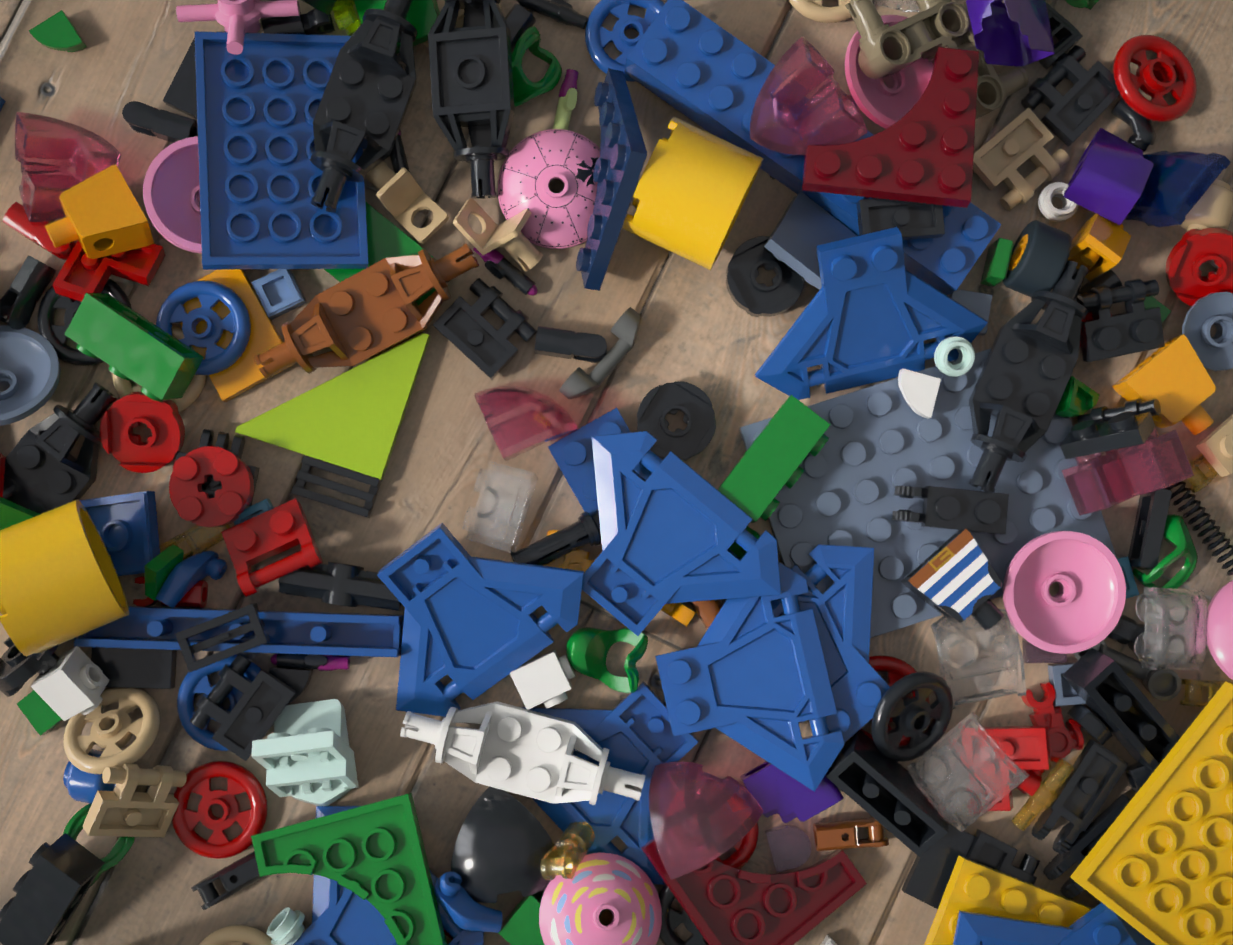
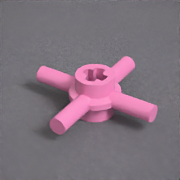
M217 0V4L182 5L176 7L178 22L217 20L219 24L223 25L225 32H228L226 48L233 55L242 53L245 33H257L260 30V18L300 16L298 0Z

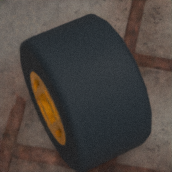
M1038 220L1030 222L1021 232L1013 246L1007 276L1003 280V284L1007 288L1031 298L1035 291L1050 292L1059 280L1069 258L1072 246L1071 236Z

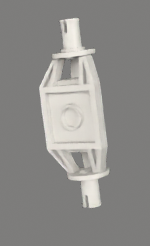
M498 701L462 710L450 707L446 718H443L442 721L414 714L410 711H407L403 720L405 727L401 728L400 737H408L434 744L435 749H437L435 762L441 764L446 762L475 783L552 804L590 800L589 804L595 805L598 794H603V790L634 798L637 801L640 800L646 775L610 767L611 762L607 761L610 749H602L576 722ZM456 723L481 724L480 729L456 727ZM574 749L600 762L599 766L573 755Z

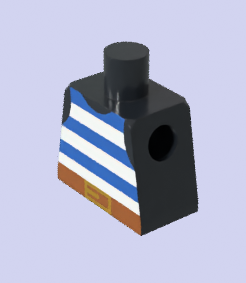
M967 529L955 532L901 581L907 588L952 623H961L971 615L987 631L1004 616L989 599L1002 587V581Z

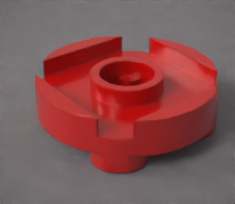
M1222 228L1191 229L1173 247L1166 262V278L1169 286L1182 302L1193 306L1197 300L1210 293H1233V232ZM1208 260H1214L1215 265L1219 267L1218 270L1210 271L1207 276H1201L1200 265Z
M138 391L123 396L105 412L100 422V438L103 448L108 455L112 453L114 458L121 462L120 466L136 473H149L159 470L176 458L177 451L180 452L184 444L185 427L175 402L170 399L159 402ZM141 422L145 423L147 428H150L152 431V435L147 438V442H142L141 436L133 432V428L140 426Z
M205 446L194 449L175 461L169 481V494L173 506L182 519L198 526L217 528L236 521L245 507L249 506L254 494V480L250 468L236 454L221 447ZM210 476H213L214 481L221 482L222 488L215 491L214 498H209L207 492H202V484H205Z

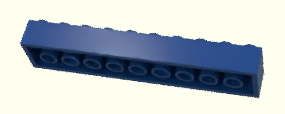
M667 0L627 56L625 74L709 133L764 158L760 169L796 194L802 191L854 234L859 236L856 203L861 199L872 198L802 190L805 152L808 145H841L871 137L874 134L685 1ZM971 202L967 208L942 205L945 234L942 237L902 240L905 269L947 296L959 288L1002 225Z

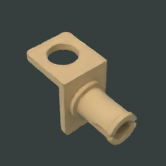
M382 161L366 173L365 178L379 190L376 193L378 199L394 219L419 243L424 244L449 220L447 213L423 192L406 168H402L398 173H395ZM424 209L432 211L433 220L428 226L417 228L413 225V219L417 212Z
M470 198L465 202L453 220L454 226L482 255L489 253L497 247H503L525 272L528 269H532L543 256L541 251H538L521 232L531 215L528 208L497 225L473 198ZM469 214L475 215L482 224L481 234L475 233L469 226Z

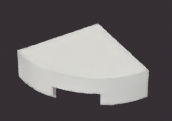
M902 368L899 370L898 384L904 399L916 414L927 419L931 418L941 379Z

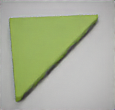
M422 333L237 426L235 432L383 480L431 336Z

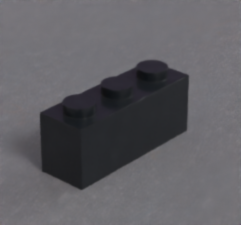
M1091 648L1062 675L1098 718L1113 732L1112 734L1129 754L1151 771H1155L1180 739L1179 735L1114 659Z
M858 730L844 743L845 745L829 768L826 777L917 856L921 857L948 833L950 806L900 763L884 757L877 750L873 740L861 730Z
M66 833L52 845L47 842L42 844L29 860V864L33 866L32 869L28 870L15 884L13 891L17 893L16 896L12 897L0 910V943L2 945H54L105 862Z

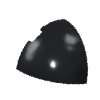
M493 787L485 790L468 813L458 834L451 861V871L461 876L462 883L460 885L478 903H496L497 895L520 891L523 897L533 895L545 889L552 877L564 866L555 844L534 815L508 792Z

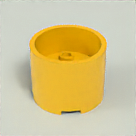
M673 117L668 125V128L671 129V136L669 139L665 137L659 139L633 195L632 205L637 210L634 216L627 214L623 223V229L711 271L743 207L764 158L677 117Z
M74 500L0 530V613L2 614L0 621L14 645L26 657L34 653L43 652L129 615L127 599L111 557L94 522L79 500Z

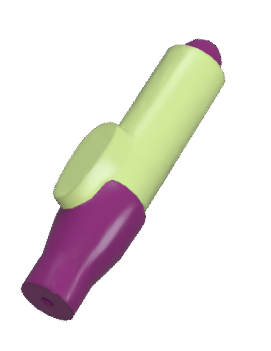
M566 70L565 79L558 95L559 100L552 129L568 130L572 110L577 103L579 72L576 70Z

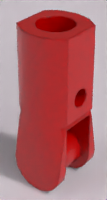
M18 202L11 205L2 220L9 228L62 260H67L76 244L73 241L55 248L45 228V225L50 223Z

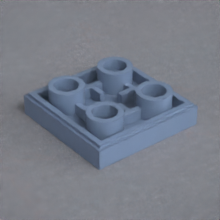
M800 191L791 201L764 247L773 253L778 260L784 262L801 275L807 283L820 290L822 286L816 246L856 237L857 235Z

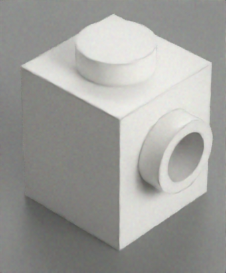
M75 646L59 655L55 666L46 674L38 675L31 685L33 690L63 721L79 713L87 715L97 708L103 699L100 695L110 681L103 674L102 670L78 646Z
M556 650L510 672L527 710L541 703H544L547 709L568 699L565 692L572 689L570 679L576 677L566 654L559 657Z

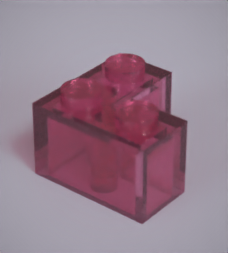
M1156 428L1153 429L1144 444L1106 451L1103 454L1096 453L1076 457V465L1062 470L1079 516L1110 508L1135 496L1167 488L1194 476L1176 429L1158 434Z

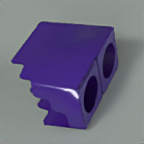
M966 0L975 45L977 49L983 51L987 64L1022 67L1055 53L1046 0H1004L1005 3H1002L1003 0Z
M1100 128L1080 157L1063 197L1120 226L1141 196L1154 164L1143 157L1144 152L1141 149Z
M767 761L740 776L757 812L759 810L767 818L777 813L784 823H788L798 817L799 821L804 822L844 798L838 787L826 775L814 792Z

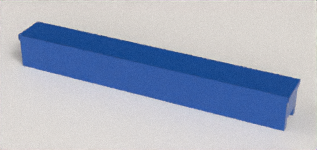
M128 606L129 615L80 635L78 638H74V647L181 650L175 635L176 633L237 609ZM259 610V617L263 619L265 624L264 630L269 635L270 642L245 651L252 653L401 656L404 615ZM247 615L188 638L190 645L250 623L249 616ZM251 631L202 651H223L254 639L256 635L254 631Z

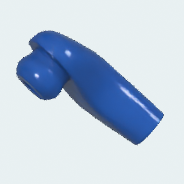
M211 550L184 559L172 569L155 599L174 608L186 593L207 576L214 580L222 578L227 570V562L220 559L217 552Z
M449 871L437 878L434 885V894L445 912L459 928L469 931L500 932L503 919L502 911L486 907L474 901L460 885L462 878L458 873Z

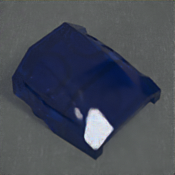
M1164 150L1143 154V157L1154 165L1141 196L1125 219L1141 221L1147 226L1153 225L1156 227L1181 225L1186 219V215L1231 162L1226 156L1217 153L1203 154L1188 151L1168 152Z

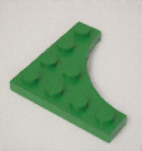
M412 793L251 836L260 877L282 873L314 874L337 881L339 885L351 890L363 900L367 899L384 917V922L395 938L397 945H447Z

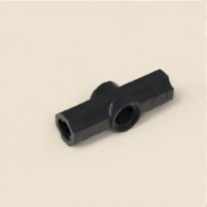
M328 562V565L319 564L312 568L307 565L279 578V592L288 595L319 598L324 603L348 607L364 605L400 611L402 606L400 601L377 576L378 572L365 571L364 567L335 562Z

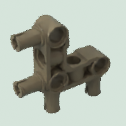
M851 0L850 3L845 5L861 36L859 39L860 52L858 54L859 67L869 78L879 79L893 75L921 57L923 59L927 58L928 62H932L934 65V58L938 47L979 51L976 119L999 108L1006 97L1023 89L1029 83L1027 72L1021 66L1013 67L997 75L993 65L985 62L983 51L977 49L966 2L960 4L951 0H915L920 9L918 14L890 27L888 24L884 25L872 0Z

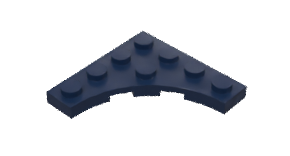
M609 68L604 83L599 82L595 91L594 104L599 109L601 148L600 158L595 163L593 180L598 184L593 214L588 222L587 242L585 248H580L576 261V269L582 274L584 288L600 291L647 157V150L624 72Z

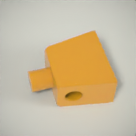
M116 164L62 192L59 199L66 217L45 225L55 248L79 240L87 257L90 259H97L154 244L148 220Z
M1184 334L1165 342V347L1158 348L1112 386L1126 401L1138 398L1143 401L1157 399L1161 406V413L1152 416L1155 425L1159 428L1173 426L1181 420L1195 436L1214 422L1200 404L1216 391V386Z

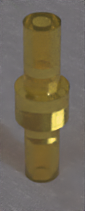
M1061 758L1043 782H1041L1035 794L1030 796L1012 819L1013 824L1025 831L1043 808L1048 809L1057 799V790L1075 768Z

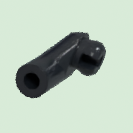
M1121 98L1111 110V113L1132 128L1134 134L1130 136L1128 143L1145 152L1149 145H1154L1157 137L1152 121L1136 113Z

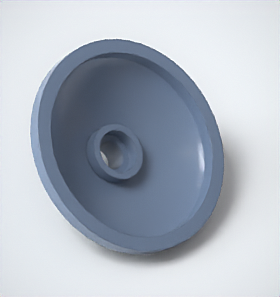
M0 325V426L20 421L38 411L54 394L60 380L61 367L55 349L45 337L27 328L16 330L9 325Z

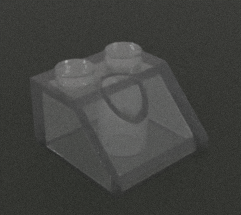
M489 462L487 470L481 468L474 487V491L480 493L476 508L469 506L463 522L462 529L468 531L466 539L506 552H516L538 480L536 474L495 462Z

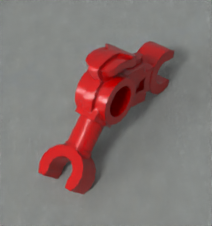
M1050 682L1040 683L1043 690V698L1040 701L1034 699L1030 689L1021 690V698L1034 711V713L1029 714L1032 725L1048 726L1051 762L1057 763L1059 759L1065 758L1072 748L1082 750L1084 747V737L1081 726L1076 721L1068 719L1064 725L1060 706H1053L1056 695L1055 689ZM1021 770L1011 784L1023 794L1027 793L1033 796L1042 782L1041 776L1045 770Z

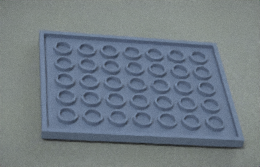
M991 349L975 353L973 366L967 373L961 376L952 377L945 375L939 371L937 366L918 371V373L941 379L932 417L929 419L916 414L911 409L900 391L898 378L807 406L830 424L824 432L829 439L815 457L808 453L799 465L805 471L792 488L789 489L784 485L775 498L780 503L768 518L773 536L777 539V549L782 564L789 569L797 565L804 574L817 563L809 553L819 544L874 548L870 638L942 615L907 588L901 581L958 530L921 527V523L892 520L893 511H898L899 509L923 513L924 503L922 498L907 499L894 495L895 486L921 488L935 486L983 491L980 490V486L976 488L969 484L983 454V451L970 441L974 433L969 399ZM1054 414L1047 432L1025 452L1027 456L1024 462L1006 461L994 491L995 493L1009 494L1006 534L969 531L1002 581V584L1004 583L1007 569L1018 551L1034 538L1049 532L1074 531L1089 535L1109 548L1117 559L1083 456L1065 459L1060 444L1073 427L1070 418ZM991 415L989 437H992L997 417ZM772 418L739 428L746 451ZM827 575L816 587L823 593L834 581ZM1003 585L989 598L990 600L1003 596Z

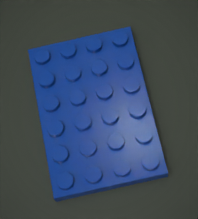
M195 31L203 270L366 269L368 267L365 182L346 181L335 213L327 212L325 203L323 209H319L311 204L323 173L322 170L310 161L311 155L315 151L313 121L339 51L351 36L245 33L242 53L233 55L226 48L228 32ZM359 147L352 162H357L363 153V148Z

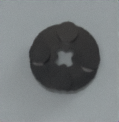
M769 236L755 237L740 245L733 254L726 271V285L732 300L738 307L753 317H771L787 311L796 303L804 288L805 279L787 264L778 260L773 253L764 247ZM764 267L766 271L774 270L776 276L772 279V286L767 287L764 283L759 284L755 278L759 276L758 268Z
M680 381L659 385L650 390L640 403L637 412V432L648 431L657 439L650 450L659 458L664 459L672 451L681 460L686 461L700 454L714 436L716 419L713 405L706 393L691 383ZM680 411L685 414L683 422L687 424V427L684 430L677 428L672 432L668 429L669 422L665 419V416L668 413L675 415Z
M9 637L4 642L9 649L0 658V691L7 697L16 694L25 682L36 673L44 675L49 672L58 662L59 657L54 652L59 645L26 657L18 650Z

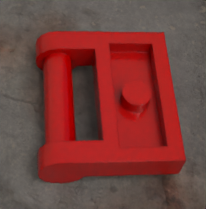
M296 498L221 532L237 574L238 584L246 597L259 592L258 587L309 565L312 568L323 563L302 506ZM301 544L300 551L254 572L252 571V565Z

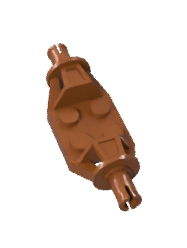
M466 243L438 260H435L434 257L432 258L425 249L420 250L418 255L384 258L317 294L292 322L288 321L281 325L285 341L255 356L256 364L264 366L259 368L260 372L268 379L296 362L309 374L319 367L358 366L427 329L442 303L451 299L448 281L473 268L479 267L476 257L472 256L474 254ZM435 287L436 291L418 305L416 300ZM329 347L333 350L316 356L312 354Z

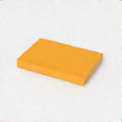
M243 269L215 270L197 280L221 283L232 289L244 302L250 317V338L242 356L229 368L209 375L224 402H228L267 380L259 370V368L264 366L256 364L255 356L283 343ZM198 297L183 304L187 314L202 306ZM221 301L212 308L222 320L231 312ZM205 320L200 321L196 325L198 334L204 333L207 329V322ZM223 330V334L216 345L226 349L233 338V333ZM192 345L195 352L205 359L207 348H199Z

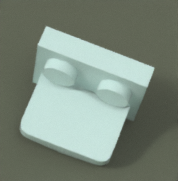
M337 699L287 705L274 722V733L268 735L267 739L252 741V758L266 769V786L279 797L292 796L297 800L316 806H328L347 794L352 788H358L354 751L349 747L345 709Z

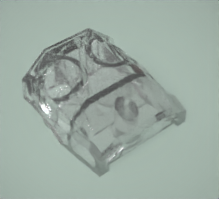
M1144 587V593L1138 597L1135 606L1138 618L1145 623V632L1137 637L1134 645L1135 655L1142 662L1141 669L1202 670L1207 654L1208 606L1205 591Z
M999 609L1004 614L1003 618L987 631L971 615L961 623H952L943 616L931 625L938 654L940 677L947 682L951 689L953 709H956L955 705L1017 694L1018 697L1026 695L1024 660L1018 634L1012 626L1005 609Z
M971 712L925 754L907 766L916 787L939 814L961 832L966 830L1030 776L1024 769L1021 770L977 720L978 716L974 712Z

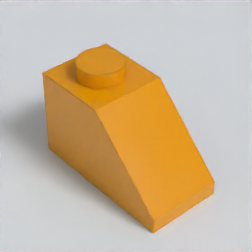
M1095 214L1084 223L1072 239L1068 260L1078 263L1076 269H1079L1080 265L1086 266L1089 271L1085 278L1091 281L1120 262L1132 235L1123 229L1122 223L1119 226Z

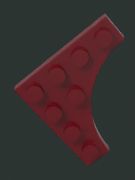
M938 47L930 82L923 95L906 115L887 129L856 142L828 146L808 145L805 152L802 190L967 208L971 202L979 51Z
M672 823L641 847L708 945H794L867 884L843 850H836L827 858L797 871L780 874H759L738 870L717 861L698 847L677 823Z

